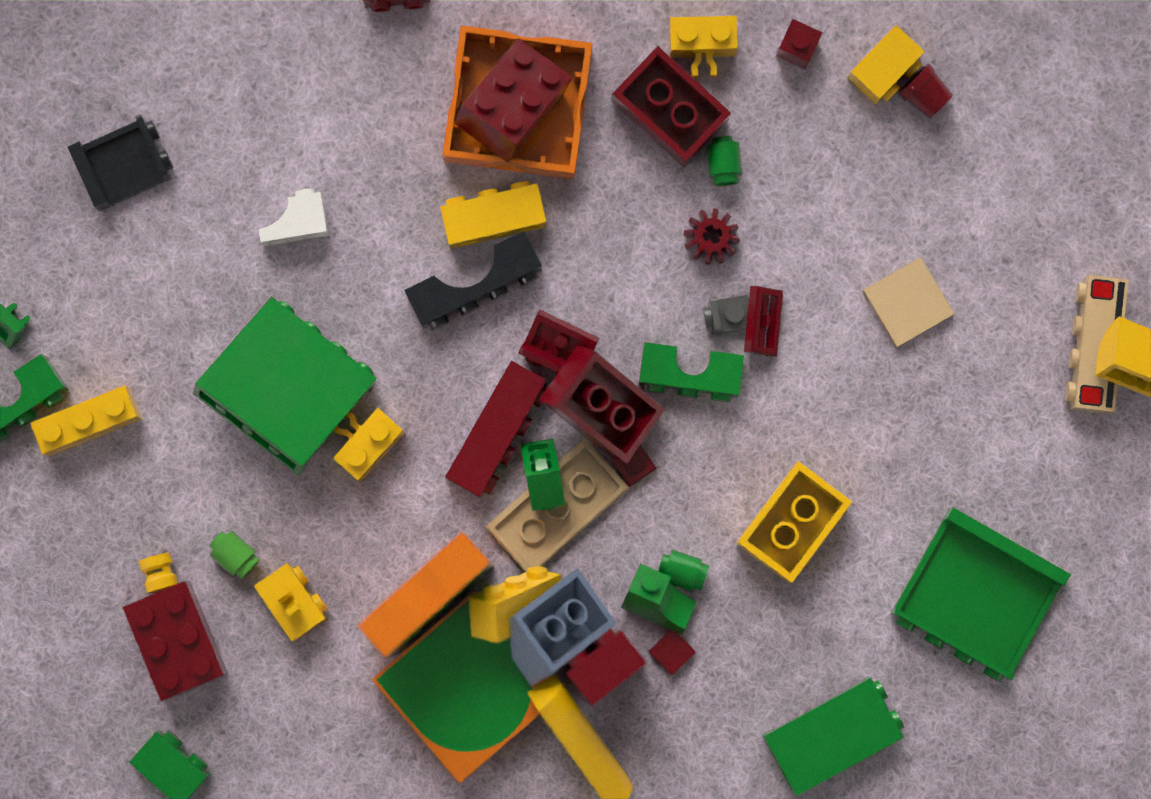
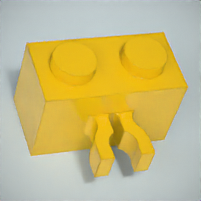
M737 16L670 17L669 56L671 58L694 57L695 60L691 67V76L693 78H698V67L701 65V57H706V65L710 69V78H716L717 66L712 57L736 56L738 49Z
M379 408L373 412L362 426L358 424L357 418L352 412L346 416L350 419V425L356 430L355 434H352L348 429H340L339 426L334 431L340 436L347 437L349 440L333 459L359 482L363 481L405 434L403 429Z
M286 563L254 585V587L291 642H295L328 619L324 613L328 610V607L318 593L313 596L305 586L310 581L301 567L297 565L293 568L290 563Z

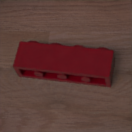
M511 360L445 478L479 498L484 493L490 495L499 480V477L494 475L500 464L507 466L516 448L511 446L517 434L523 437L532 422V419L527 417L532 407L535 405L540 408L542 405L539 399L546 390L544 388L546 380Z

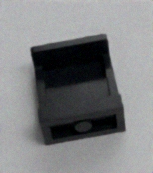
M138 115L135 117V122L83 145L79 141L68 146V150L90 199L99 212L172 179L168 170L174 168L166 150L160 152L155 140L160 139V136L152 120L146 122L142 115Z

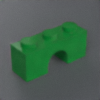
M644 342L638 385H645L644 391L664 394L665 388L678 390V396L697 398L698 393L711 394V400L718 402H731V397L737 398L739 396L744 355L711 351L706 370L698 375H688L682 372L677 365L676 355L678 346Z
M39 354L13 372L20 382L21 395L13 405L7 407L0 406V442L9 436L6 431L18 424L19 427H23L32 422L37 417L35 412L45 405L49 409L64 400L63 393L69 389L47 356Z

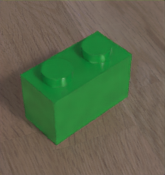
M159 730L151 736L129 763L169 799H190L209 778L210 774L205 770L208 764L196 753L193 752L189 756L180 747L183 742L174 733L168 730L164 734Z

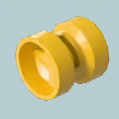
M170 552L138 561L140 571L146 577L144 583L146 594L158 592L179 583L177 575L172 573L171 565L173 560ZM163 569V571H160V572H157V573H153L154 571H158V570Z

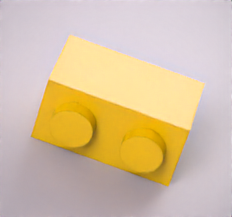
M895 25L850 72L848 79L876 105L882 98L888 102L901 88L897 85L904 75L910 79L923 65L919 59L925 51Z

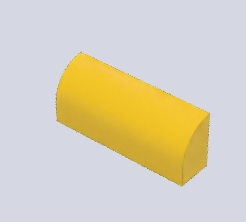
M1120 316L1115 319L1101 341L1097 355L1095 376L1151 398V329Z
M554 673L529 691L527 694L601 799H628L633 791L631 779L557 675Z

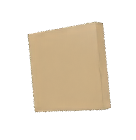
M921 257L863 290L864 295L896 348L954 315L953 310Z

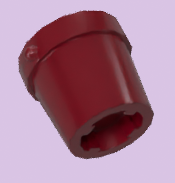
M929 63L921 68L898 93L904 101L907 100L928 118L933 117L953 96L952 92L935 73V69Z

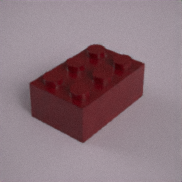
M518 38L462 104L455 125L509 163L564 96L572 76Z
M659 46L645 58L612 94L611 102L683 168L720 131L731 116V112Z
M578 345L539 399L540 402L609 457L626 464L665 410L598 353Z
M190 581L180 582L122 607L160 701L169 700L228 675Z
M609 629L594 641L598 647L587 655L582 650L568 661L571 668L566 673L592 706L647 664L622 630L614 633L612 629Z

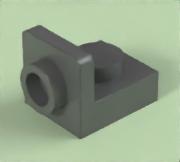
M748 295L718 300L716 298L709 299V307L703 308L706 328L712 327L713 335L746 330Z

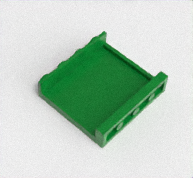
M271 296L196 381L193 395L293 473L300 476L307 468L309 460L363 396L368 391L371 392L377 377L374 376L372 369L363 362L357 363L349 357L342 345L335 341L330 342L322 336L320 329L310 321L304 322L296 316L295 311L289 304L284 301L278 302Z
M952 507L945 514L893 607L891 614L897 617L895 621L897 625L910 632H913L914 628L926 633L924 640L940 649L943 648L944 644L956 650L955 658L970 666L974 661L985 667L983 671L985 675L1001 683L1003 678L1006 680L1014 679L1015 676L1012 674L1060 587L1066 585L1071 574Z

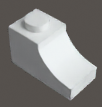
M314 189L295 191V196L287 197L288 207L282 217L272 225L259 229L260 241L264 247L329 236L324 199L321 192L315 193Z

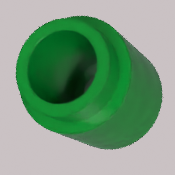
M731 136L713 138V143L706 146L709 178H713V185L729 186L740 183L739 176L742 175L739 142L732 141Z
M671 550L670 555L663 554L658 571L670 576V581L674 586L692 591L693 588L701 591L709 565L702 563L700 558Z

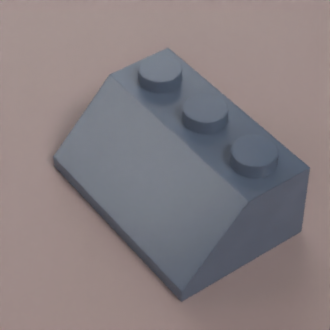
M577 568L509 619L511 656L529 684L533 686L553 674L617 623Z

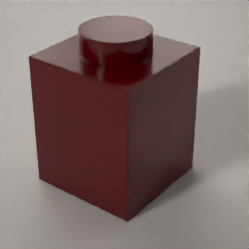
M792 19L779 46L776 57L806 70L823 32Z

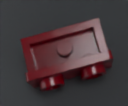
M539 310L518 353L524 356L528 363L534 366L543 365L553 370L555 375H557L577 345L594 351L600 338L543 310Z

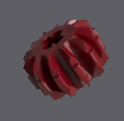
M715 208L712 211L711 218H708L705 210L699 211L701 222L691 217L688 223L693 229H686L683 233L684 237L694 239L685 244V249L691 250L697 247L692 258L697 261L703 253L706 255L705 265L708 266L711 264L712 255H715L719 264H723L724 256L722 251L732 257L735 251L730 245H737L740 242L739 237L730 235L739 229L738 225L726 226L731 215L727 213L722 220L717 219L719 210ZM706 230H711L713 234L719 233L720 237L718 236L717 244H713L711 240L705 241L703 237H706Z

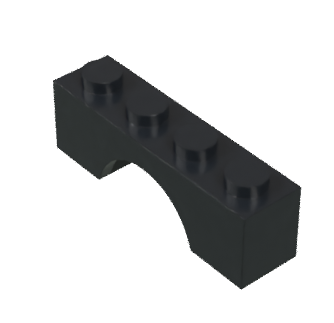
M522 231L494 245L493 266L488 275L479 283L469 287H453L443 283L433 275L404 291L423 329L430 326L431 330L434 331L450 322L448 317L457 312L464 316L479 308L477 302L487 297L494 301L508 294V287L518 282L521 286H525L539 278L537 273L542 271V265L525 232Z

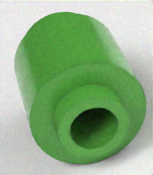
M223 531L220 532L209 545L213 549L209 556L233 577L237 575L242 580L260 561L255 556L256 551L233 531H230L228 534H225Z

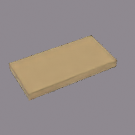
M586 438L558 462L565 500L564 506H558L550 511H532L529 491L527 489L485 526L525 572L530 567H542L629 489V486Z

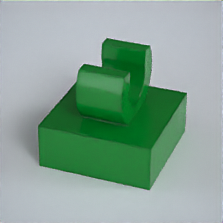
M15 303L10 304L7 308L0 304V341L9 350L19 342L23 330L27 327L30 320L28 315L21 320L13 316L18 307Z

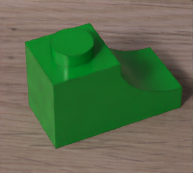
M554 439L521 444L532 511H550L558 506H564L565 500Z
M640 563L621 608L679 634H683L696 601L678 591L671 583L670 576Z

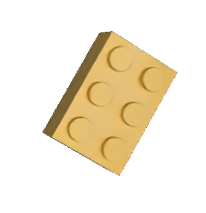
M798 461L793 465L735 544L788 584L793 583L853 501Z

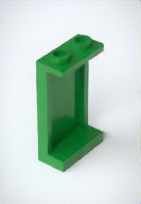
M866 677L860 683L778 728H773L762 734L795 796L806 792L904 738L900 731L904 728V725L895 710L891 712L888 710L884 702L888 696L879 680L873 682L871 677Z

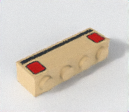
M1088 275L1083 278L1082 283L1077 284L1075 302L1080 303L1079 316L1075 315L1072 322V335L1077 336L1076 348H1071L1068 359V367L1073 369L1072 382L1068 381L1065 388V401L1070 402L1069 410L1100 414L1115 412L1118 384L1095 376L1098 350L1104 334L1115 319L1119 316L1125 318L1128 279Z

